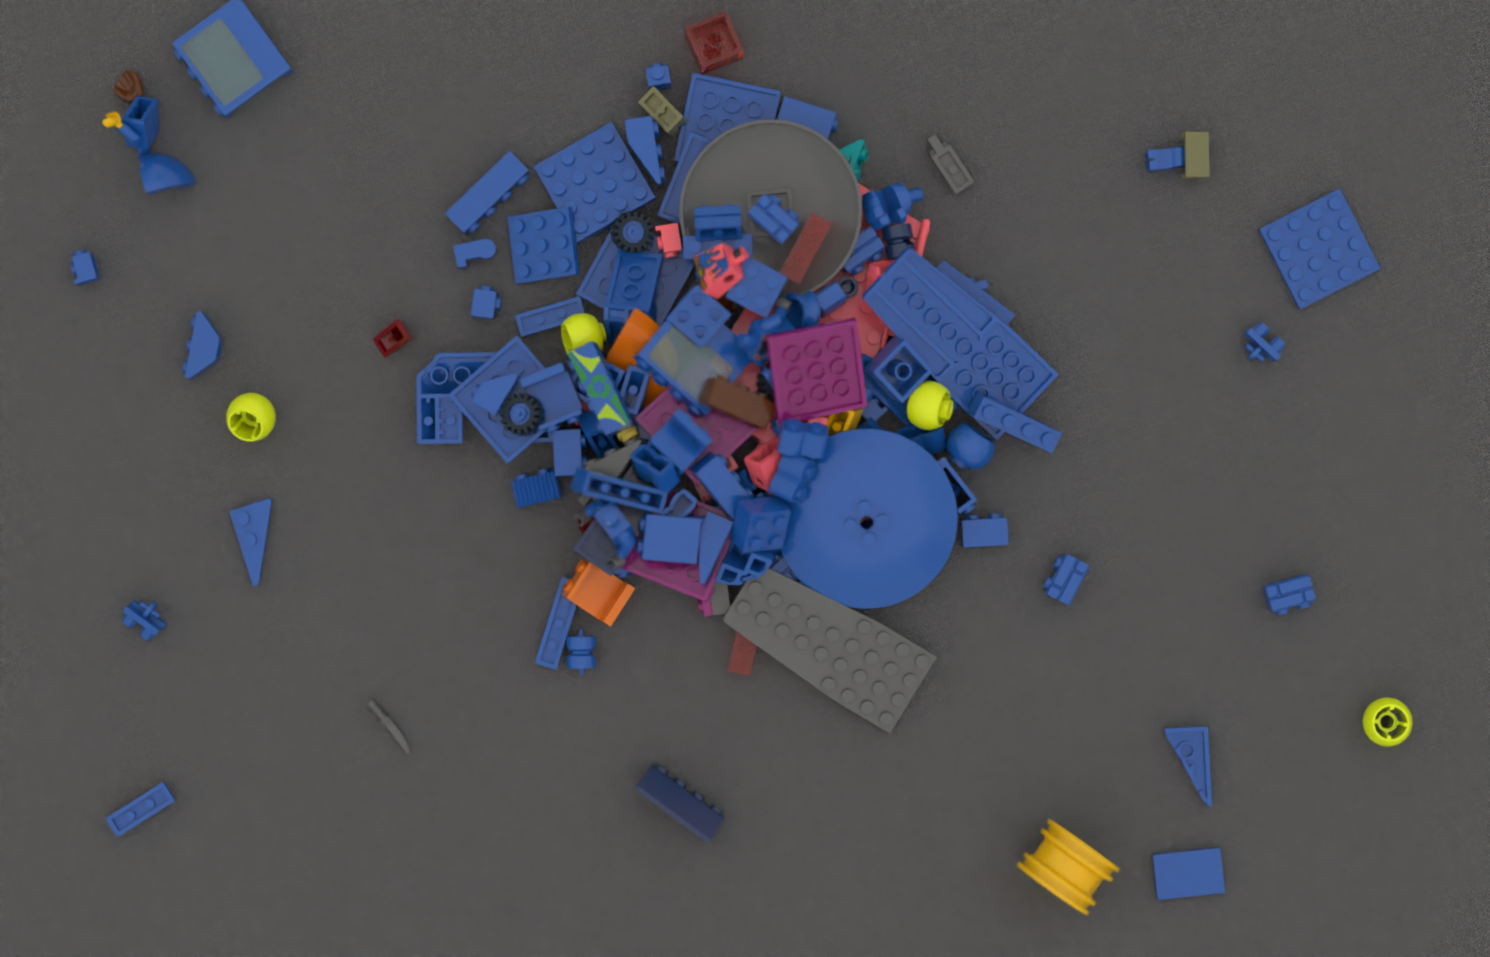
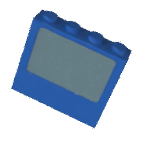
M243 0L229 1L172 42L176 48L173 50L174 54L181 62L185 60L188 64L187 72L194 80L198 78L201 82L200 90L207 98L211 96L215 104L212 106L220 116L224 114L228 119L232 117L231 112L282 75L289 76L294 72Z
M687 295L683 296V297L680 299V301L678 302V304H679ZM666 320L641 351L633 356L636 360V365L640 369L651 373L654 376L653 380L658 385L665 386L671 391L670 395L675 400L682 401L688 406L687 410L693 416H699L700 418L706 416L711 410L699 404L707 379L716 378L717 375L729 378L730 383L733 384L751 362L743 347L738 346V336L724 324L700 348L669 320Z

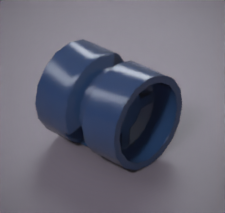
M897 224L882 229L884 242L888 243V246L885 248L887 260L896 259L906 248H911L916 252L915 244L910 241L913 237L911 224Z

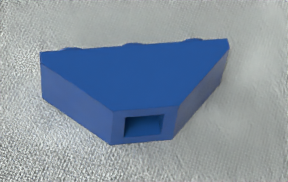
M197 311L196 316L193 315L191 320L193 335L187 342L189 357L188 360L184 361L182 370L185 373V378L192 380L219 362L223 338L205 313Z

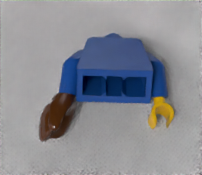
M128 70L119 77L114 86V92L121 100L132 104L123 116L122 123L117 112L106 114L107 118L102 122L107 128L116 126L118 128L117 131L125 137L127 146L137 148L139 154H146L151 152L150 146L159 133L158 99L146 98L144 96V88L139 75Z

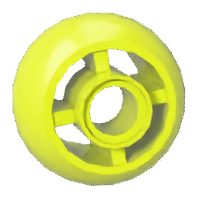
M577 313L569 316L561 324V336L567 355L569 352L591 341L596 342L601 352L603 351V343L607 340L605 328L601 322L598 323L593 315Z
M923 381L909 396L907 417L916 427L923 430H934L942 427L945 421L950 419L953 412V400H951L949 390L942 384L935 381Z
M245 393L237 396L229 404L226 412V422L230 431L237 438L243 441L255 442L267 437L273 430L276 422V413L272 403L263 395Z
M1390 697L1380 698L1372 702L1366 708L1362 720L1363 728L1368 738L1374 743L1385 747L1395 746L1405 741L1410 735L1413 725L1412 715L1407 706L1400 700ZM1394 708L1399 713L1401 719L1400 721H1398L1397 717L1393 713H1391V711L1394 710ZM1388 715L1390 724L1387 727H1382L1380 723L1381 718ZM1397 725H1400L1396 733H1394L1392 736L1388 734V732L1393 731L1397 727ZM1376 728L1381 730V736L1376 731Z

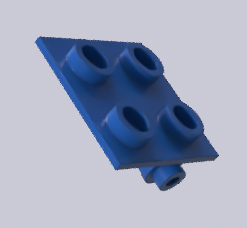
M696 284L694 288L687 292V296L666 319L702 348L731 316V313L710 295L703 292L702 288Z

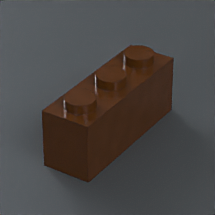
M717 375L716 378L707 379L699 404L756 429H767L775 407V403L769 401V396L758 392L753 394L749 392V387L741 384L735 386L730 383L729 378Z

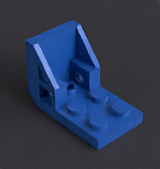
M618 250L604 306V323L609 343H615L635 308L656 322V303L654 297L663 263L662 254L632 253Z

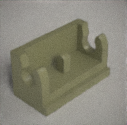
M655 86L638 101L668 134L677 136L680 132L678 127L681 124H687L685 117Z
M1183 132L1185 173L1182 174V179H1205L1210 177L1209 132Z

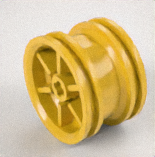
M1049 818L1047 820L1049 824L1047 830L1043 827L1040 830L1044 834V840L1035 853L1029 854L1025 852L1023 854L1026 858L1023 863L1018 861L1016 865L1056 896L1088 916L1090 913L1087 909L1088 906H1095L1097 903L1092 898L1093 893L1102 880L1112 882L1114 879L1111 876L1112 872L1116 871L1118 873L1120 868Z

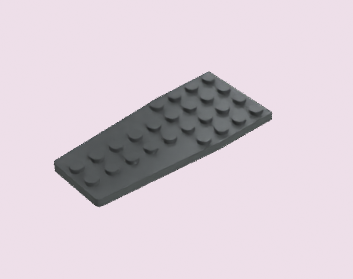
M768 568L758 579L753 578L744 582L723 617L727 625L825 695L888 733H891L937 658L935 654L878 620L851 607L840 604L771 568Z

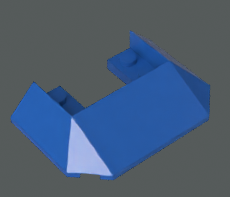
M497 352L438 353L416 376L417 444H463V412L448 395ZM546 431L533 443L553 442V431L549 433Z

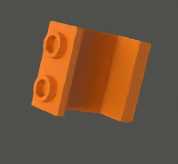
M586 559L581 560L575 568L576 574L574 577L567 580L563 586L564 592L562 596L603 623L611 626L635 588L613 574L609 576Z

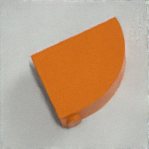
M635 308L605 361L626 371V373L629 365L638 367L633 356L641 351L660 326L645 313ZM665 334L649 353V358L676 381L678 376L677 355L670 339ZM652 374L643 406L645 408L667 389L665 386L658 385L653 380L654 376Z

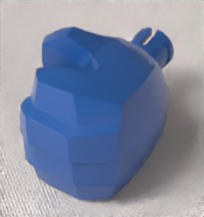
M899 182L886 186L881 191H869L862 195V209L865 220L875 231L893 223H905L912 203L922 201L924 193L920 187L907 190L905 185Z

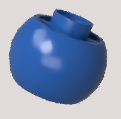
M964 422L954 427L950 432L946 442V449L952 455L950 460L960 468L967 470L970 467L978 470L985 467L993 458L995 442L979 429Z

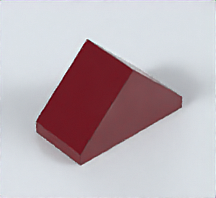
M401 319L395 320L373 338L384 358L415 340Z

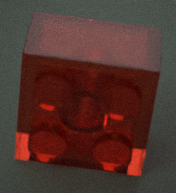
M727 11L685 27V39L702 75L743 59L744 50Z

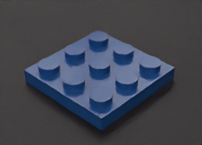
M572 207L507 217L515 284L580 275Z

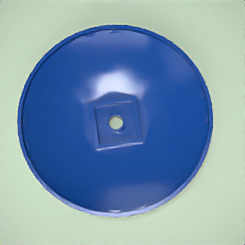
M859 428L841 431L828 436L823 458H808L816 462V471L813 478L808 480L806 484L807 492L804 499L796 504L781 498L791 509L783 549H781L783 557L795 576L806 587L847 607L870 609L902 602L914 596L932 582L945 565L952 551L957 532L958 516L955 495L950 481L940 464L928 451L903 435L882 429ZM864 516L871 517L873 525L869 528L862 527L860 524L861 518Z

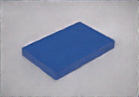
M1220 847L1152 854L1157 900L1225 893Z

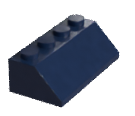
M652 764L636 785L635 790L705 842L709 843L725 820V817L722 815L724 811L714 804L710 807L704 802L706 798L697 791L691 793L686 789L687 784L678 777L675 780L667 775L669 771L662 765L658 764L655 766Z

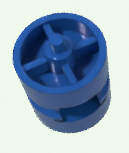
M583 629L579 630L577 636H567V647L572 651V654L567 658V668L579 670V675H584V670L596 668V658L591 653V650L596 647V636H586V634H583Z

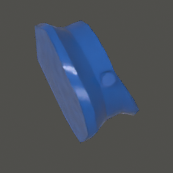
M805 291L803 294L798 295L794 292H788L785 299L792 302L789 306L790 313L788 316L795 330L817 326L821 310L816 294L813 291Z

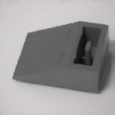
M635 437L625 442L624 448H613L605 452V458H594L584 463L585 468L583 469L623 479L633 464L630 454L640 445H646L649 439Z

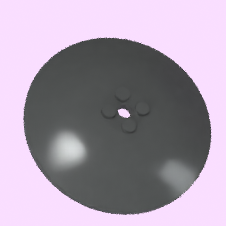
M785 120L752 121L738 125L716 137L701 151L693 162L685 178L680 196L679 213L683 236H696L695 208L705 205L716 207L727 204L741 206L742 234H752L753 257L750 258L788 277L776 302L781 297L786 298L788 292H794L797 295L803 294L805 291L814 292L833 279L852 254L861 228L862 200L855 174L844 155L820 133L801 124ZM765 193L768 196L774 194L782 202L780 206L786 212L788 209H791L799 216L797 220L800 223L799 227L783 245L777 242L747 215Z

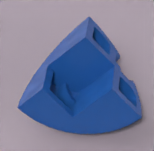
M146 153L138 156L141 165L140 174L148 195L175 187L183 189L197 184L188 167L170 155Z
M731 540L715 582L726 585H741L744 581L753 578L758 579L771 566L773 562L772 551L742 553Z

